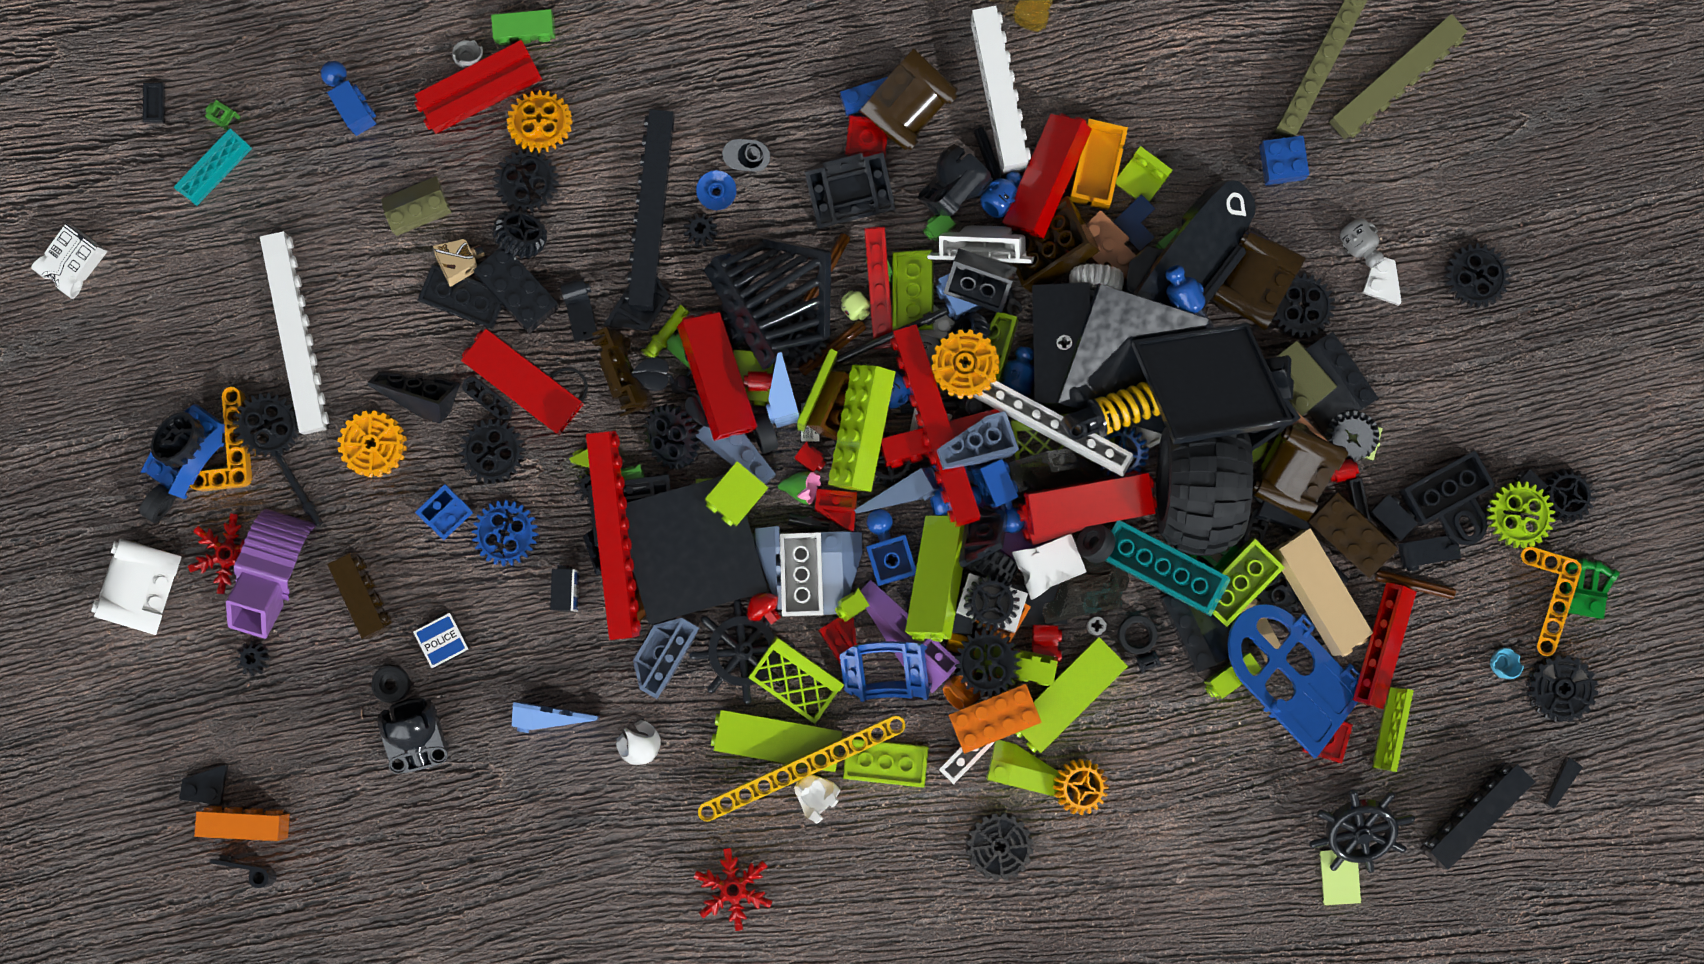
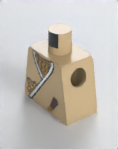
M465 239L433 246L434 254L449 286H453L473 274V270L477 267L476 259L485 256L481 245L470 249Z

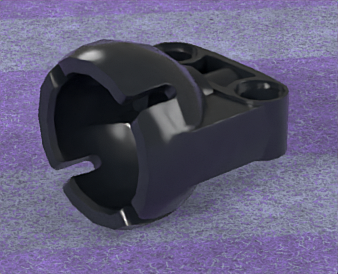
M952 144L943 150L937 161L935 178L918 195V199L934 214L942 216L953 215L958 211L964 200L976 198L985 193L992 183L990 172L976 157L969 153L962 160L960 159L965 154V150L958 145Z
M423 698L407 699L391 705L390 711L383 710L377 717V724L389 760L390 771L395 774L409 773L442 764L447 760L449 745L445 741L435 705L431 700ZM440 749L443 751V753L439 754L436 753L434 750ZM400 759L403 763H396L394 760Z

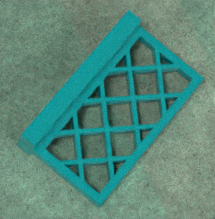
M230 128L178 181L174 188L198 206L252 150V147Z

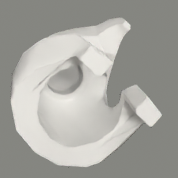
M640 720L634 725L639 732H644L648 736L634 733L625 728L627 739L623 733L616 739L619 754L624 761L633 765L647 764L653 761L661 745V739L656 729L648 722Z
M813 774L799 780L794 787L805 817L817 824L823 819L820 813L829 806L834 807L839 801L836 798L840 792L839 787L834 782Z

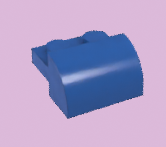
M444 484L415 511L443 540L474 513L447 484Z

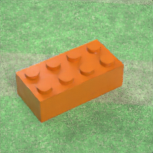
M1026 684L948 715L964 754L1042 723Z
M222 806L203 807L202 811L196 812L194 837L280 841L288 838L290 813H283V809H271L263 812V808H250L242 811L243 807L224 808V810H222Z

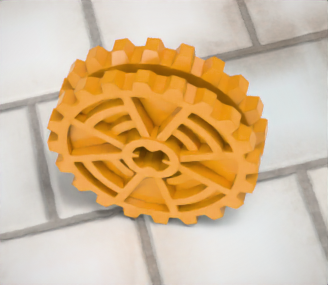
M958 330V334L955 335L951 332L948 339L942 338L940 340L941 346L936 345V354L932 355V370L936 382L940 384V388L943 391L947 389L950 396L957 394L959 399H963L964 396H968V399H973L974 394L981 396L984 389L989 391L991 389L990 383H995L997 380L995 374H999V365L997 364H1000L999 357L996 355L995 345L991 346V340L989 338L984 339L983 334L980 332L977 335L973 334V330H968L967 333H964L963 330ZM964 361H968L969 365H967V368H963L961 363L964 364Z
M362 411L361 416L358 414L353 415L354 420H347L345 422L347 427L341 428L342 437H339L337 441L341 443V446L338 447V452L343 453L341 460L348 463L347 467L355 470V473L364 474L367 477L372 478L373 475L382 477L383 473H392L391 468H398L400 466L398 461L404 460L405 456L402 453L407 451V446H404L407 438L401 434L404 431L403 428L397 425L398 421L378 411H372V413ZM372 441L376 443V446L371 447L369 445V442Z

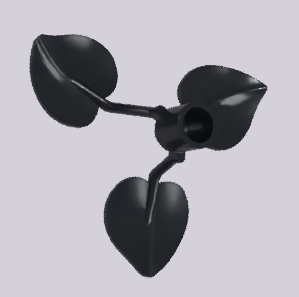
M648 358L636 366L631 375L646 389L661 391L667 386L669 378L671 389L674 393L693 395L694 397H689L685 401L687 414L692 416V419L698 424L710 428L699 394L697 395L696 392L688 390L690 387V379L688 377L692 374L691 369L686 375H679L674 380L672 375L667 373L669 369L668 363L661 358Z

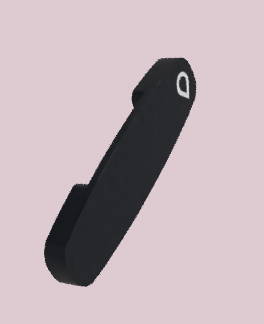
M1235 180L1213 183L1183 215L1182 227L1154 262L1133 294L1172 307L1166 293L1171 282L1167 280L1165 273L1167 269L1175 265H1181L1185 271L1184 276L1196 279L1204 289L1234 248L1239 245L1255 215V200L1245 185Z

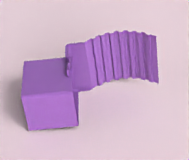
M268 509L261 511L254 520L241 553L234 564L236 583L226 600L227 624L229 628L264 639L267 638L283 608V599L289 601L288 580L307 535L315 528L314 523Z

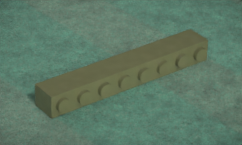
M1343 0L1274 131L1275 133L1284 138L1297 135L1367 0Z
M1451 14L1335 115L1329 123L1344 140L1349 136L1354 138L1362 131L1359 127L1364 123L1369 125L1376 118L1375 113L1379 110L1381 112L1385 111L1391 105L1389 101L1394 97L1396 99L1401 97L1406 92L1404 88L1408 84L1413 86L1421 79L1419 75L1423 71L1427 74L1436 66L1434 62L1438 58L1442 61L1450 53L1448 49L1453 45L1455 48L1458 47L1465 40L1463 36L1468 31Z

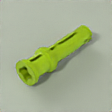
M679 305L659 333L652 335V340L645 349L642 348L641 352L648 358L657 357L661 350L667 347L668 339L675 332L682 319L690 312Z

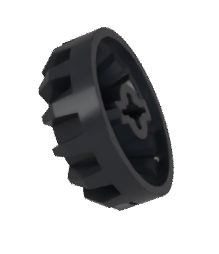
M178 412L169 416L159 425L151 441L153 457L171 468L188 464V459H195L194 453L197 450L201 451L199 444L205 441L203 425L200 424L199 420L186 412Z

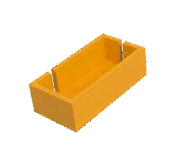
M1088 119L1087 125L1092 131L1077 163L1070 199L1072 202L1083 205L1091 202L1090 206L1108 210L1114 193L1123 152L1122 148L1125 144L1128 127Z

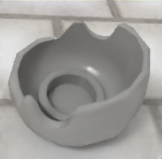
M475 40L457 42L452 50V58L461 68H467L481 61L483 57V47L479 46Z

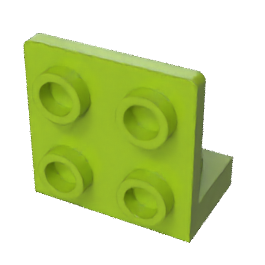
M1140 146L1133 158L1117 177L1116 185L1134 199H1137L1142 194L1150 202L1173 170Z

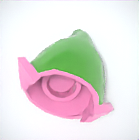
M806 471L793 474L780 482L778 489L787 492L800 503L810 505L816 497L817 486L821 485L819 480L820 474Z

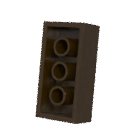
M1338 490L1309 520V523L1368 578L1398 550L1397 545Z
M349 553L328 563L329 570L361 638L372 639L393 629L391 623H393L392 618L388 612L385 613L382 607L384 601L381 595L376 594L373 588L376 586L372 576H368L365 571L367 565L364 559Z

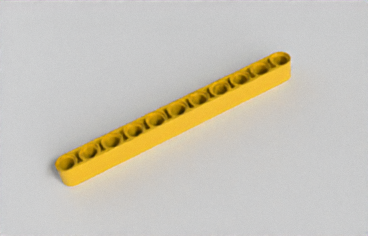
M898 714L891 715L710 798L700 805L698 816L703 821L714 820L899 735L905 729V720ZM893 719H899L902 722L900 729L894 730L891 728L890 723ZM874 728H880L883 731V735L880 738H874L871 731ZM857 736L864 739V744L861 747L854 746L852 742ZM837 745H842L846 750L841 756L834 753V747ZM823 754L826 756L827 761L824 764H818L815 761V756ZM798 763H805L808 770L804 773L798 772L796 769ZM780 771H785L788 773L789 779L784 782L780 781L777 774ZM767 780L770 783V788L767 790L760 789L759 781ZM744 788L750 790L751 797L748 799L742 798L740 790ZM724 797L730 798L732 806L724 807L721 804V799ZM704 806H710L713 809L711 816L704 815L702 811Z

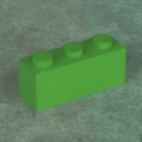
M551 9L491 15L493 39L496 44L499 43V45L506 46L510 45L511 42H518L520 40L524 44H528L532 40L548 42L551 39H555L554 15Z

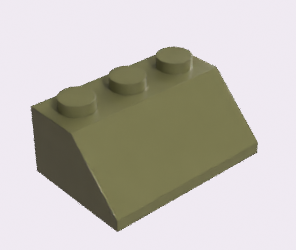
M437 176L381 199L384 214L391 231L396 236L452 213Z
M1297 340L1277 357L1289 355L1292 359L1291 378L1294 380L1293 399L1290 402L1299 414L1303 416L1331 393L1337 385Z

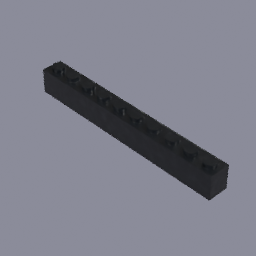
M649 109V116H645L644 127L647 128V135H643L642 140L645 154H641L640 166H643L642 174L639 173L638 185L641 186V191L636 195V205H639V209L634 214V224L637 225L636 232L632 233V244L635 245L634 251L630 252L629 262L632 263V271H628L627 283H630V291L626 290L625 303H628L629 308L634 310L654 311L675 121L673 111Z

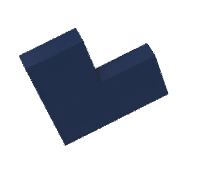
M1142 194L1113 221L1129 237V241L1139 251L1155 238L1142 225V222L1155 210Z

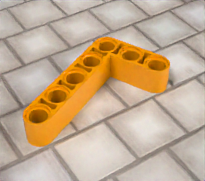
M228 387L222 393L228 468L200 471L197 478L202 476L203 484L198 487L195 480L194 484L190 485L192 489L212 491L248 486L252 481L250 453L247 454L248 447L240 448L243 441L234 442L233 430L238 427L232 425V415L235 412L240 413L237 408L239 406L244 407L243 401L246 400L243 391L235 387ZM236 392L238 395L237 399L231 402L230 396ZM238 452H241L242 459L241 461L236 462L235 455ZM243 472L244 479L238 483L237 475ZM222 474L224 481L218 485L216 479Z
M1527 547L1521 553V559L1525 564L1559 574L1537 643L1539 653L1549 656L1557 649L1582 566L1575 559L1539 548ZM1529 550H1533L1537 554V558L1533 562H1529L1525 558V554ZM1549 556H1554L1557 559V565L1554 568H1549L1545 563ZM1574 562L1577 564L1578 571L1575 574H1569L1566 571L1568 563ZM1561 583H1570L1572 586L1571 592L1568 594L1562 593L1560 591ZM1560 601L1565 604L1566 608L1563 613L1555 612L1553 607L1556 602ZM1550 621H1555L1559 624L1557 632L1552 633L1548 630L1547 625ZM1543 641H1550L1553 644L1551 652L1542 650L1541 644Z

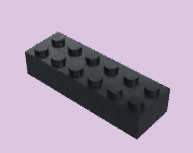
M1507 762L1499 764L1494 770L1495 774L1491 778L1487 777L1480 783L1481 788L1476 793L1472 792L1465 799L1467 802L1462 807L1458 806L1451 813L1452 817L1447 822L1443 821L1437 827L1438 831L1433 836H1428L1422 842L1423 846L1420 850L1437 867L1449 870L1535 783L1518 764Z

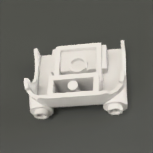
M119 539L118 542L114 541L111 549L113 556L99 595V601H94L91 612L94 613L96 618L156 635L181 556L124 539Z

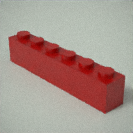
M994 409L949 421L954 438L984 417L1000 413V411ZM923 428L882 438L880 447L886 467H900L903 465V462L911 461V463H915L928 456L930 449L928 445H924L922 439Z
M1386 582L1372 631L1373 634L1370 638L1354 694V701L1384 709L1416 591L1402 585Z

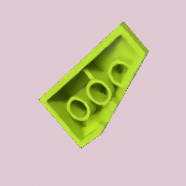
M1002 740L995 741L986 777L987 780L1054 796L1059 791L1053 789V786L1059 783L1054 778L1061 777L1057 770L1017 744Z

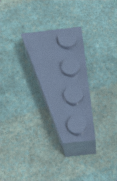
M704 426L698 430L699 434L696 435V438H699L702 443L731 466L738 461L764 484H767L776 477L774 471L745 434L732 435L729 438L714 441L710 428Z

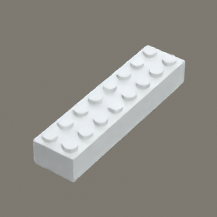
M996 6L972 10L970 23L1001 174L1006 175L1012 171L1022 172L1026 170L1031 155L1029 148H1025L1027 136L1025 128H1021V121L1023 120L1022 111L1017 109V101H1019L1017 89L1013 90L1015 78L1013 70H1009V62H1011L1009 50L1005 51L1007 40L1005 31H1001V24H1003L1001 12H997Z

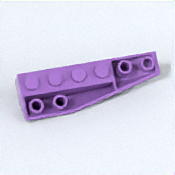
M870 580L861 589V593L869 603V606L866 608L867 612L886 641L921 643L927 646L925 658L928 683H932L930 692L933 693L957 668L955 665L960 662L939 642L931 639H924V641L913 640L905 632L908 614ZM894 652L904 667L903 654Z

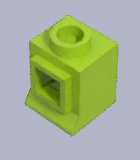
M858 588L854 593H850L837 602L838 606L835 608V611L839 618H843L846 622L865 610L869 603Z

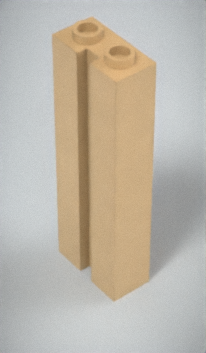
M1311 528L1297 532L1289 540L1270 551L1285 567L1282 570L1283 574L1333 656L1341 655L1344 657L1353 651V647L1356 645L1360 646L1368 641L1367 637L1373 634L1372 630Z

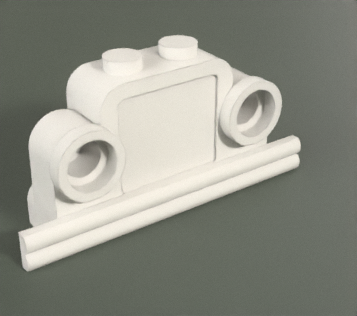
M971 225L965 226L960 232L942 233L939 236V253L930 252L928 254V259L954 260L960 248L998 262L1032 263L1034 261V257L1026 256L1025 236L1012 235L1011 227Z

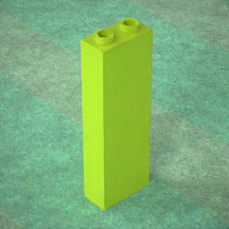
M925 516L905 630L916 641L931 639L936 642H942L943 639H951L963 571V567L959 564V557L965 525L955 527L954 522L951 523L948 516Z
M1097 637L1054 680L1053 686H1047L1033 700L1042 723L1015 734L1019 738L1023 736L1028 741L1026 745L1034 753L1036 751L1042 753L1128 666L1100 637Z
M721 710L720 714H716L715 725L718 726L717 734L712 735L711 746H714V751L787 764L841 739L843 731ZM840 745L834 747L836 755H839ZM823 754L815 756V761L818 764H824L827 761L826 756ZM803 762L798 763V764L796 765V766L807 767V765H806L805 763H803ZM837 763L822 770L836 772Z

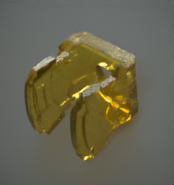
M1020 0L1014 8L1013 16L1015 17V23L1034 32H1040L1042 29H1045L1049 18L1048 10L1053 0Z

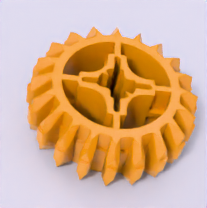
M1078 759L1077 763L1071 760V767L1063 764L1065 771L1058 770L1061 777L1054 778L1055 781L1059 782L1058 785L1053 786V789L1059 790L1054 796L1060 798L1058 804H1064L1063 809L1066 811L1070 809L1072 814H1075L1077 811L1080 815H1083L1084 811L1090 814L1092 811L1091 807L1097 810V803H1104L1101 797L1108 796L1107 793L1103 792L1104 789L1109 788V785L1103 784L1107 777L1102 776L1104 770L1098 769V764H1092L1090 760H1086L1085 763L1083 759ZM1081 771L1076 779L1069 780L1073 774ZM1089 773H1091V775L1094 778L1095 788L1090 786V777H1088ZM1074 784H1083L1084 787H1087L1088 789H1078V787L1074 786ZM1067 786L1072 788V801L1067 794ZM1087 794H1092L1088 800L1081 802Z

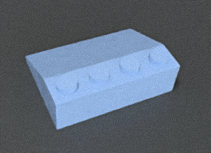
M782 352L777 353L769 393L770 404L766 405L772 424L775 423L777 428L797 423L799 418Z

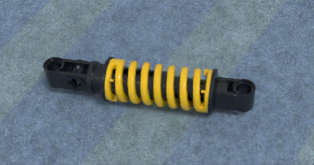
M1140 382L1137 386H1129L1127 390L1121 389L1116 394L1110 393L1106 398L1099 397L1088 400V408L1065 415L1061 425L1073 440H1079L1096 432L1099 436L1105 437L1107 434L1112 433L1113 429L1115 431L1120 430L1121 423L1123 426L1129 427L1131 419L1137 424L1141 421V416L1148 420L1151 418V412L1155 416H1159L1160 412L1148 383Z

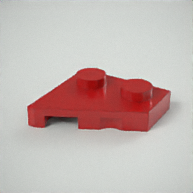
M817 489L815 511L848 531L854 532V510L856 509L857 492Z
M854 617L846 622L843 618H837L818 630L841 665L840 654L857 645Z

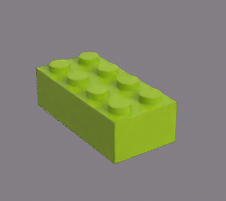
M1251 537L1219 570V572L1230 578V582L1213 615L1226 627L1285 568L1255 538Z

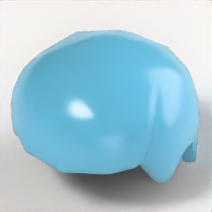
M1500 648L1491 657V669L1499 678L1514 679L1520 676L1524 669V666L1520 663V655L1510 648Z

